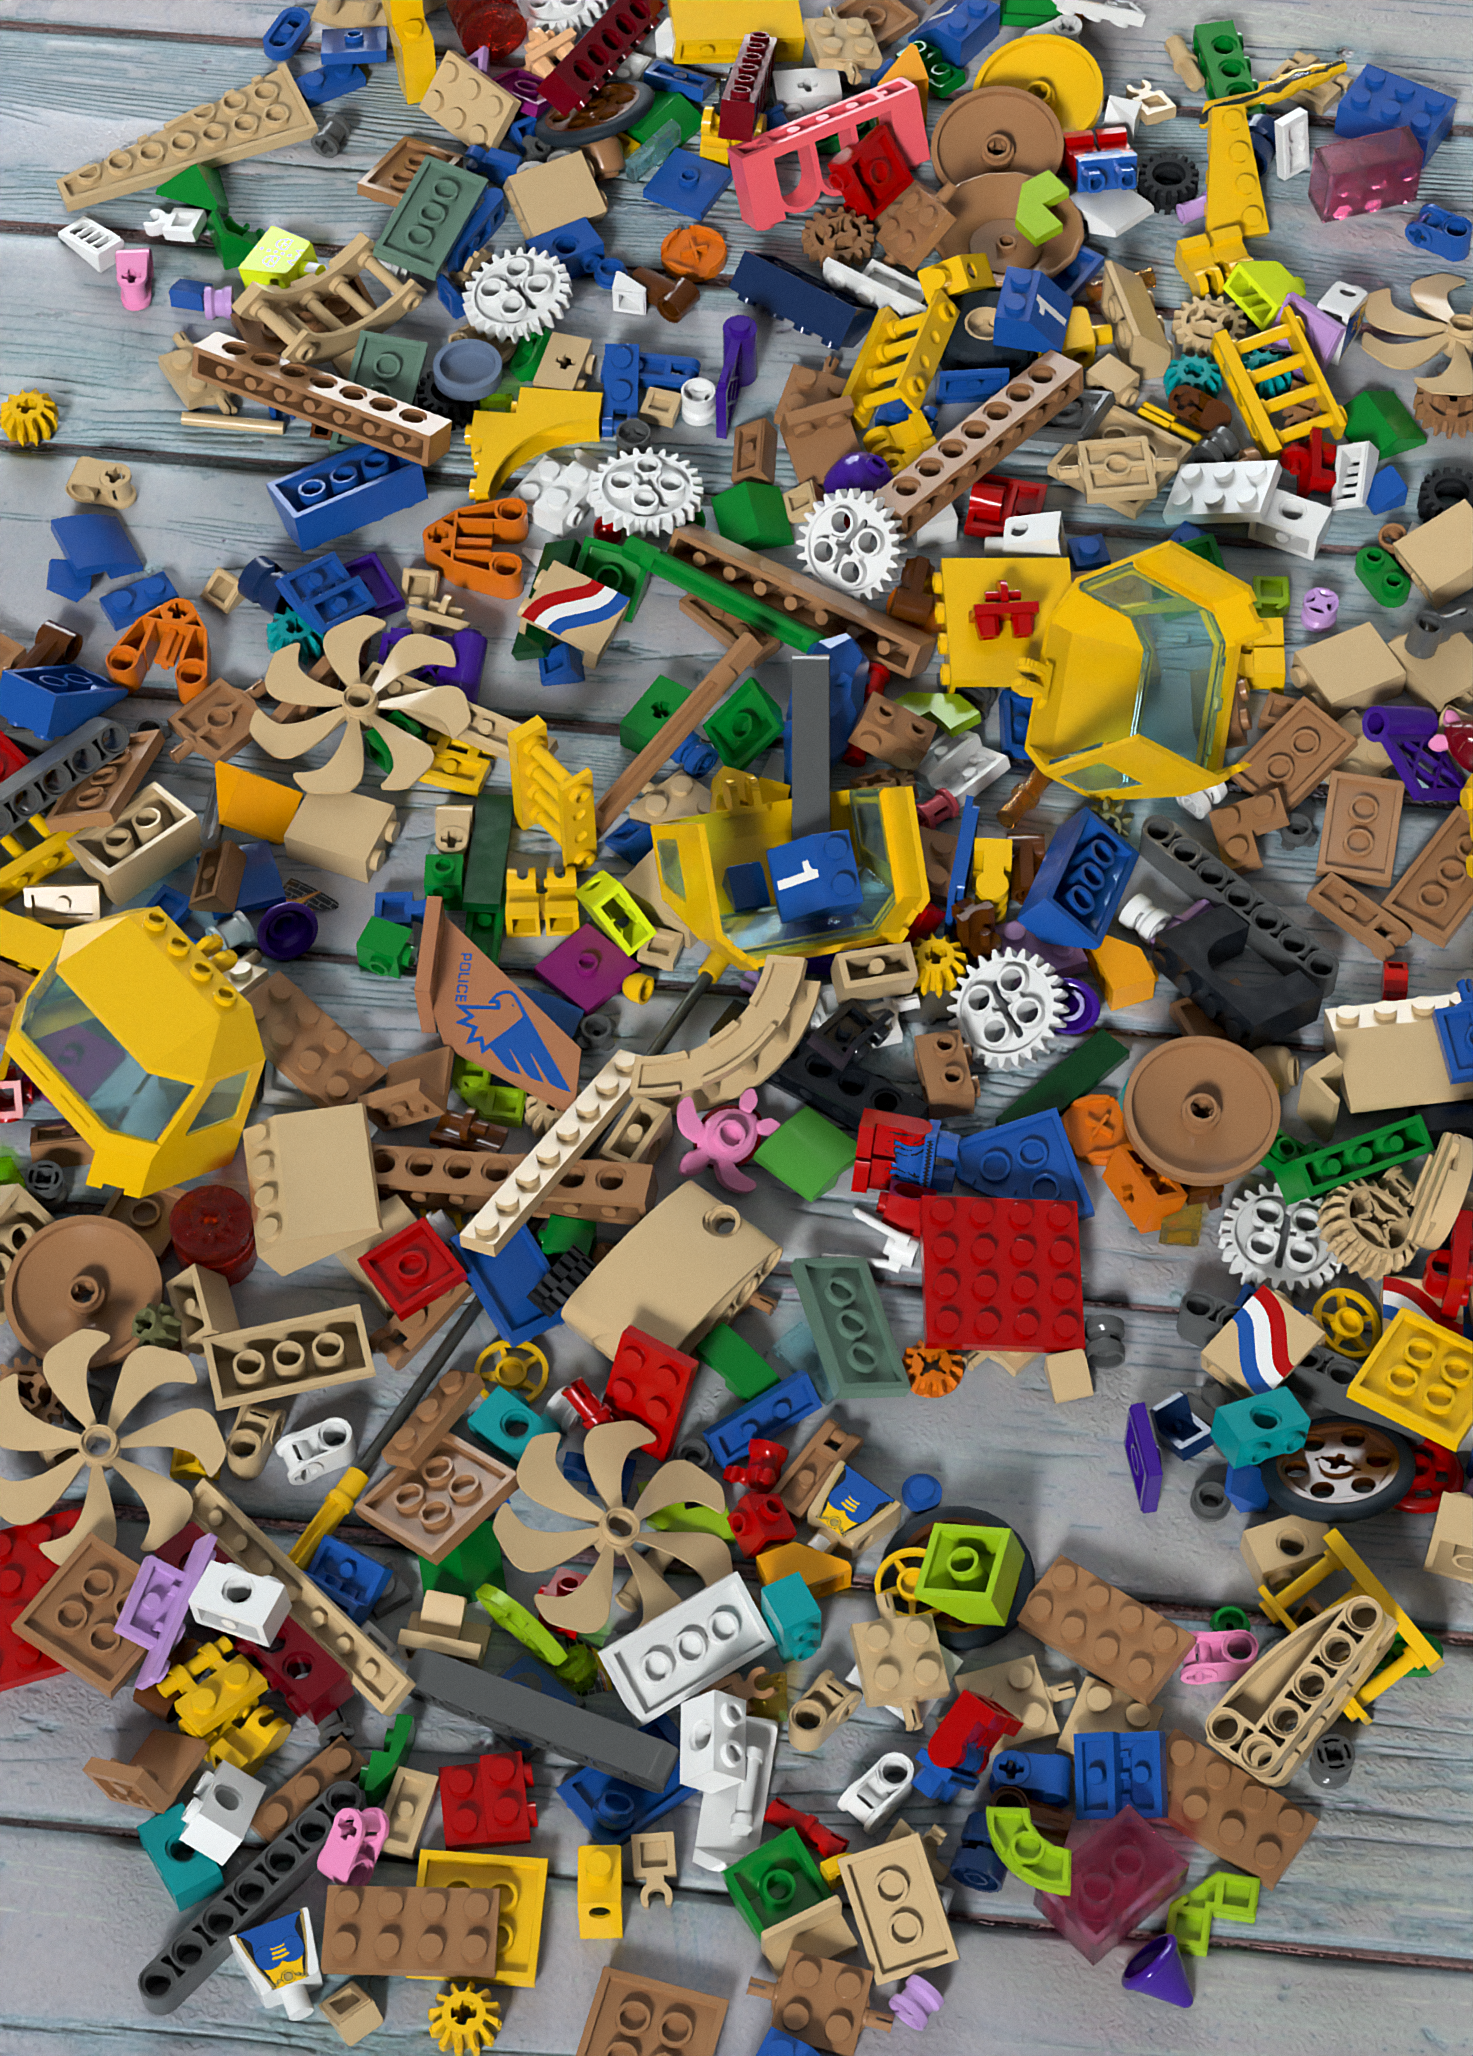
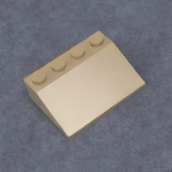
M1459 992L1448 995L1418 996L1414 999L1384 1000L1372 1004L1343 1005L1339 1008L1324 1009L1323 1047L1327 1056L1334 1052L1344 1062L1339 1087L1350 1114L1473 1099V1081L1450 1085L1432 1019L1434 1009L1452 1007L1462 1002Z
M363 1103L278 1114L243 1130L257 1256L282 1277L383 1231L367 1110Z

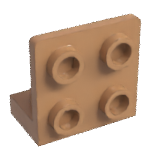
M850 395L784 413L779 428L799 485L812 479L818 486H822L826 473L843 455L861 451L850 421L855 408Z
M446 1046L389 1064L385 1088L358 1096L357 1103H363L366 1106L368 1120L383 1132L446 1114L454 1050Z
M154 1729L128 1765L116 1758H111L108 1761L91 1757L82 1771L110 1801L164 1814L167 1808L174 1803L179 1791L191 1774L200 1766L201 1760L209 1750L210 1745L202 1739Z

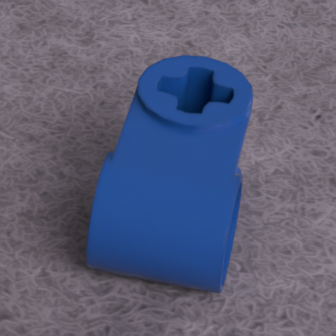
M1430 203L1425 204L1420 209L1419 217L1416 221H1412L1406 226L1405 236L1414 246L1442 256L1448 261L1457 262L1467 258L1470 253L1473 227L1467 218L1455 215Z
M1005 1750L994 1759L989 1779V1790L993 1795L1000 1787L1013 1786L1022 1790L1029 1799L1060 1809L1068 1806L1070 1799L1072 1762L1067 1757L1057 1754H1035ZM1010 1760L1013 1761L1012 1765H1008ZM1007 1774H1011L1012 1779L1006 1778Z

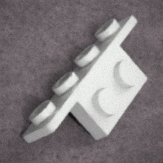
M829 257L823 262L822 280L831 288L850 294L864 305H871L877 309L889 306L901 320L927 311L928 307L924 305L926 300L920 282L874 259H871L862 274Z

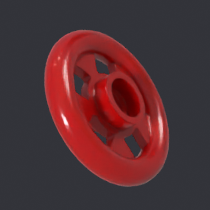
M1427 1438L1423 1444L1409 1446L1416 1460V1476L1410 1490L1398 1504L1392 1507L1394 1509L1411 1514L1437 1512L1443 1491L1448 1493L1462 1491L1464 1471L1459 1458L1452 1450ZM1415 1451H1422L1432 1455L1431 1461L1426 1456L1415 1453ZM1375 1461L1370 1463L1369 1465L1372 1467L1381 1468L1387 1466L1388 1463L1384 1461ZM1436 1471L1447 1472L1448 1481H1435ZM1430 1490L1432 1494L1430 1497L1416 1498L1414 1492Z

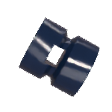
M1252 114L1247 118L1258 176L1260 177L1266 173L1276 154L1274 124L1276 120L1265 114Z
M258 556L248 563L239 578L238 593L252 603H258L264 611L273 617L274 613L284 615L286 607L294 611L274 584L280 577L290 572L284 571L283 568L266 556Z
M972 1812L968 1815L961 1834V1841L964 1845L957 1847L949 1873L955 1880L969 1888L988 1893L998 1892L1002 1890L1008 1868L1001 1861L991 1843L986 1824V1813Z

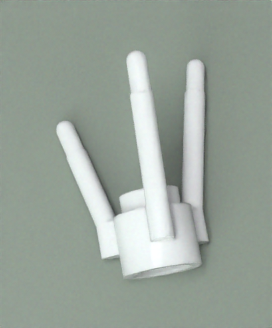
M859 1208L853 1209V1214L856 1218L889 1236L883 1250V1254L888 1255L889 1260L866 1257L869 1267L886 1268L896 1273L900 1272L902 1265L911 1269L921 1248L920 1239L898 1232ZM823 1253L821 1258L859 1256Z

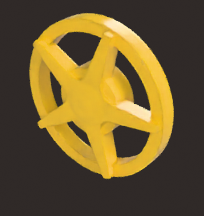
M1334 1288L1323 1294L1315 1303L1311 1315L1322 1325V1321L1330 1325L1334 1333L1332 1340L1325 1333V1347L1350 1360L1362 1359L1373 1351L1381 1339V1322L1375 1308L1363 1295L1348 1288ZM1336 1296L1337 1312L1334 1314L1323 1312L1322 1308L1326 1300ZM1345 1297L1359 1304L1367 1315L1361 1316L1355 1309L1347 1307ZM1371 1322L1372 1339L1367 1347L1360 1334L1364 1329V1324ZM1342 1340L1350 1341L1359 1351H1348L1338 1345Z
M500 1340L488 1346L479 1355L475 1363L474 1373L479 1374L483 1381L497 1382L498 1385L508 1392L512 1389L518 1390L520 1388L532 1392L525 1397L530 1404L541 1397L548 1384L549 1368L546 1357L538 1347L528 1341L515 1347L525 1349L533 1354L532 1357L522 1361L517 1357H509L505 1348H512L509 1342ZM500 1350L502 1360L497 1364L495 1371L481 1373L485 1361L493 1353ZM537 1362H540L543 1373L539 1385L536 1386L528 1380L527 1371ZM485 1388L479 1393L484 1400L490 1395Z
M911 1547L898 1550L889 1555L877 1570L874 1583L876 1595L884 1593L885 1596L886 1592H890L893 1594V1597L900 1596L908 1602L909 1614L896 1610L897 1615L908 1617L932 1613L934 1618L942 1612L933 1607L926 1612L916 1614L917 1602H920V1600L915 1598L914 1591L921 1569L916 1567L906 1568L900 1561L902 1558L911 1556L924 1558L927 1549ZM894 1563L899 1572L897 1585L881 1591L883 1576Z

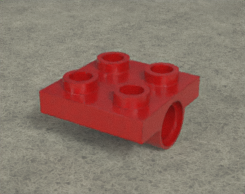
M985 474L973 484L964 535L981 538L1003 537L1005 520L1009 517L1042 513L1048 485Z
M1460 1209L1452 1228L1447 1250L1432 1252L1425 1264L1422 1287L1430 1296L1442 1299L1440 1318L1456 1320L1460 1305L1467 1306L1470 1286L1473 1285V1211ZM1435 1271H1443L1448 1275H1440Z

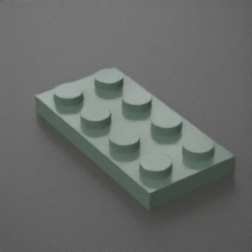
M426 155L376 242L373 256L436 281L483 197L489 179Z
M361 330L347 381L414 406L417 388L420 384L428 354V343ZM333 431L328 448L329 455L333 456L363 442Z
M866 1257L795 1258L790 1266V1270L834 1399L906 1397L911 1389V1385Z

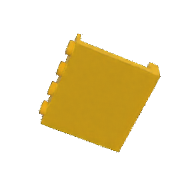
M667 0L674 39L672 50L673 64L735 63L744 35L755 31L766 32L770 37L777 38L775 62L802 61L805 34L798 0Z
M941 558L939 572H933L932 591L933 594H939V602L935 603V623L941 624L942 633H938L937 650L939 655H944L945 663L940 665L941 685H947V694H954L956 687H1011L1012 681L1015 678L1022 677L1036 683V678L1026 677L1016 671L1015 662L1018 658L1025 657L1034 659V661H1040L1047 618L1072 585L1069 558ZM1000 580H1006L1008 590L1021 591L1020 601L1009 602L1039 601V613L1034 618V631L1030 638H1012L1011 621H1000L999 638L980 641L975 629V623H969L968 612L973 610L974 604L996 603L984 602V592L996 591V583Z

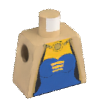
M840 1460L807 1512V1528L814 1536L805 1546L829 1555L836 1550L848 1560H855L898 1526L901 1519V1503Z

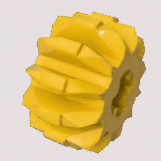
M37 388L33 389L30 393H26L21 389L19 395L9 394L8 402L1 403L0 424L10 442L19 441L22 447L28 442H33L37 446L40 439L50 441L51 433L58 431V407L48 393L40 394Z
M932 932L927 941L917 937L914 947H912L919 975L914 988L921 987L923 997L929 991H935L938 998L943 994L944 989L949 992L955 991L957 984H959L956 979L957 977L966 978L965 969L968 965V958L965 953H962L960 942L950 943L948 934L942 939H936Z
M470 1981L466 1985L465 1991L459 1992L458 1986L452 1983L450 1985L451 1996L448 1997L437 1993L435 2000L438 2007L428 2010V2018L433 2022L429 2027L431 2038H440L438 2045L439 2049L443 2052L454 2046L455 2056H463L465 2049L471 2048L473 2056H479V2044L482 2043L493 2047L495 2039L492 2033L502 2030V2021L497 2018L501 2013L500 2004L498 2002H490L492 1998L491 1991L487 1988L476 1994L475 1983ZM464 2015L472 2016V2018L467 2019L466 2025L458 2024V2022L463 2021Z

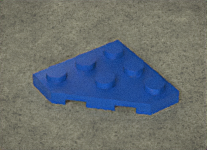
M1057 1107L960 1139L957 1160H951L953 1167L956 1168L959 1184L990 1198L1077 1201L1078 1222L1095 1216L1094 1208Z

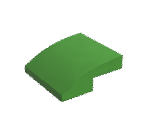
M806 1106L780 1126L754 1153L753 1160L812 1203L834 1188L838 1176L854 1166L857 1142L809 1106Z

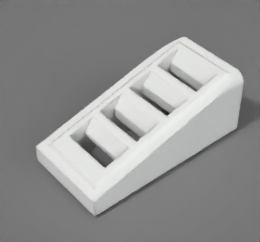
M82 216L58 232V237L100 273L116 263V250L125 249L124 240L117 234L85 216Z
M1370 441L1338 445L1334 471L1336 472V483L1332 488L1330 508H1333V511L1365 506L1379 458V450ZM1358 473V476L1350 477L1351 474ZM1357 483L1356 487L1347 488L1348 484ZM1356 494V497L1344 499L1345 495Z

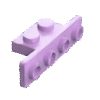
M208 1533L195 1541L183 1571L153 1555L144 1558L113 1632L149 1650L134 1687L144 1690L155 1683L159 1684L166 1676L170 1667V1661L167 1660L172 1646L178 1644L186 1628V1624L182 1621L187 1609H191L188 1600L209 1562L215 1560L216 1551L213 1550V1547L218 1538L216 1535Z

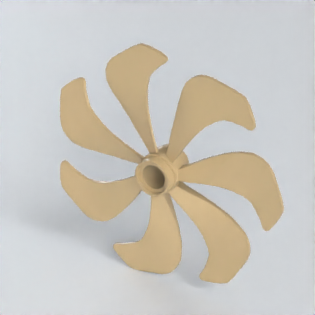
M1441 273L1418 279L1410 286V296L1413 301L1435 321L1416 317L1397 309L1391 301V290L1389 288L1380 289L1368 294L1364 314L1370 324L1394 334L1430 338L1406 344H1389L1375 338L1368 332H1364L1361 342L1362 349L1382 364L1399 370L1419 367L1443 351L1447 357L1452 358L1445 372L1433 378L1416 377L1414 378V383L1432 394L1457 396L1473 394V368L1469 359L1473 355V306L1469 315L1455 314L1447 299L1448 293L1464 285L1466 279Z
M361 615L336 625L324 636L323 648L331 667L347 687L344 692L318 683L302 672L298 662L301 648L300 643L290 644L276 651L270 661L265 677V687L268 693L273 698L289 704L338 708L312 719L292 724L276 723L258 709L252 716L249 732L254 740L270 756L278 759H291L308 752L342 723L347 721L348 724L341 743L334 756L324 767L315 771L296 772L293 774L296 783L308 793L341 794L355 789L362 781L364 774V748L361 731H367L374 727L388 746L394 766L390 775L381 784V789L388 791L408 789L433 765V750L422 740L380 718V709L413 711L435 717L444 723L451 739H457L471 724L468 702L461 689L449 685L378 701L377 695L402 675L421 666L430 664L455 667L456 658L450 644L424 634H410L403 637L392 649L371 687L368 684L361 683L359 671L360 653L365 641L378 631L384 629L386 622L372 616Z
M81 1329L53 1346L44 1357L43 1373L57 1398L85 1427L82 1435L45 1423L29 1413L20 1403L18 1391L19 1378L17 1374H12L0 1381V1447L15 1451L79 1449L77 1454L36 1477L21 1481H9L0 1476V1517L13 1525L21 1526L35 1522L56 1504L85 1465L91 1468L85 1504L75 1527L68 1535L53 1541L43 1542L39 1545L42 1553L55 1564L61 1567L89 1532L115 1548L117 1543V1524L111 1495L104 1476V1471L110 1470L113 1467L138 1493L148 1511L150 1525L147 1535L140 1546L142 1552H154L187 1525L194 1508L189 1492L178 1483L120 1458L121 1450L138 1447H170L194 1454L203 1465L207 1475L213 1477L219 1471L227 1455L224 1440L214 1417L203 1409L191 1408L165 1417L121 1439L116 1434V1431L133 1408L158 1386L169 1382L197 1383L196 1372L186 1355L150 1345L134 1350L127 1357L122 1367L111 1405L109 1421L106 1426L97 1424L88 1393L87 1372L92 1357L111 1340L109 1334L93 1329ZM106 1441L111 1444L108 1451L103 1454L96 1455L90 1452L92 1445L96 1442Z
M633 1420L595 1426L588 1432L584 1440L583 1448L586 1466L596 1491L606 1508V1513L573 1488L558 1469L556 1452L561 1439L560 1433L552 1432L532 1437L517 1466V1483L528 1497L546 1508L590 1523L596 1527L565 1532L534 1530L526 1527L513 1513L509 1504L505 1502L499 1508L492 1527L510 1562L518 1569L530 1573L551 1569L573 1558L588 1547L595 1546L600 1556L588 1577L576 1590L564 1597L542 1594L534 1595L535 1604L548 1623L580 1633L589 1634L597 1632L606 1624L612 1599L614 1558H619L624 1554L633 1571L642 1598L643 1620L637 1629L683 1602L670 1586L632 1548L635 1541L659 1549L685 1562L701 1576L705 1588L733 1572L731 1553L727 1544L713 1534L701 1532H639L642 1520L676 1503L696 1502L711 1508L719 1514H723L725 1511V1497L722 1486L695 1464L686 1460H673L667 1462L657 1471L642 1492L633 1510L623 1507L621 1480L626 1457L630 1451L656 1441V1436L650 1430ZM611 1529L619 1531L623 1537L615 1535Z

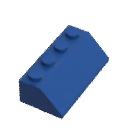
M361 443L266 484L269 495L288 535L302 552L317 548L325 542L342 535H347L353 530L372 522L380 521L388 515L405 508H410L416 503L428 499L420 464L365 443Z
M1085 806L1057 828L1016 920L1045 944L1096 950L1102 944L1140 853Z

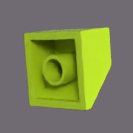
M934 1523L914 1596L916 1599L966 1623L1006 1626L1025 1553L1011 1528Z

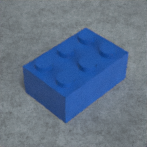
M1367 63L1338 104L1334 133L1424 169L1452 128L1457 99Z

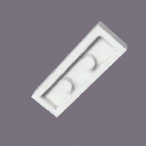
M1051 0L1057 5L1056 10L1064 15L1074 16L1075 13L1083 14L1084 17L1095 22H1101L1102 19H1106L1122 28H1128V25L1142 27L1146 17L1134 3L1125 0Z

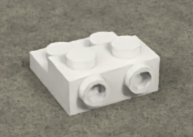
M545 455L507 498L514 497L524 501L527 505L528 521L564 538L572 528L575 529L580 525L584 514L591 508L589 483L592 482V473L597 472L575 461L566 466Z

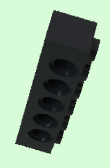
M734 999L709 1031L710 1038L726 1027L733 1019L736 1021L749 1004L745 1005ZM804 1036L790 1055L794 1058L787 1059L775 1073L764 1081L857 1133L864 1108L875 1110L888 1109L891 1110L890 1113L917 1117L928 1121L929 1104L925 1103L920 1096L897 1088L884 1076L874 1075L861 1068L854 1061L841 1072L807 1044L808 1038ZM816 1074H825L826 1076L818 1077V1076H815V1075H816ZM855 1091L859 1094L852 1095L847 1092Z

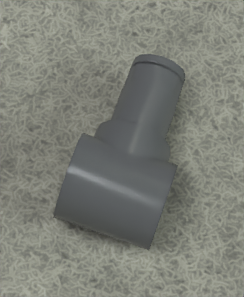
M1464 607L1443 616L1428 610L1418 612L1404 642L1405 649L1416 658H1431L1434 656L1439 644L1447 642L1452 635L1472 629V614L1467 613L1468 610Z

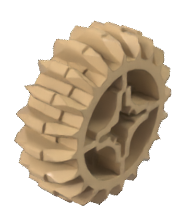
M1362 1178L1338 1186L1336 1189L1333 1188L1326 1195V1199L1317 1211L1319 1219L1316 1225L1322 1229L1319 1238L1328 1243L1326 1252H1333L1337 1256L1336 1264L1343 1262L1347 1265L1348 1273L1358 1271L1362 1280L1371 1277L1377 1282L1383 1279V1276L1392 1277L1397 1275L1411 1264V1260L1419 1249L1405 1235L1410 1221L1408 1216L1410 1208L1403 1207L1399 1203L1400 1196L1393 1197L1390 1195L1388 1186L1380 1189L1374 1180L1366 1183Z

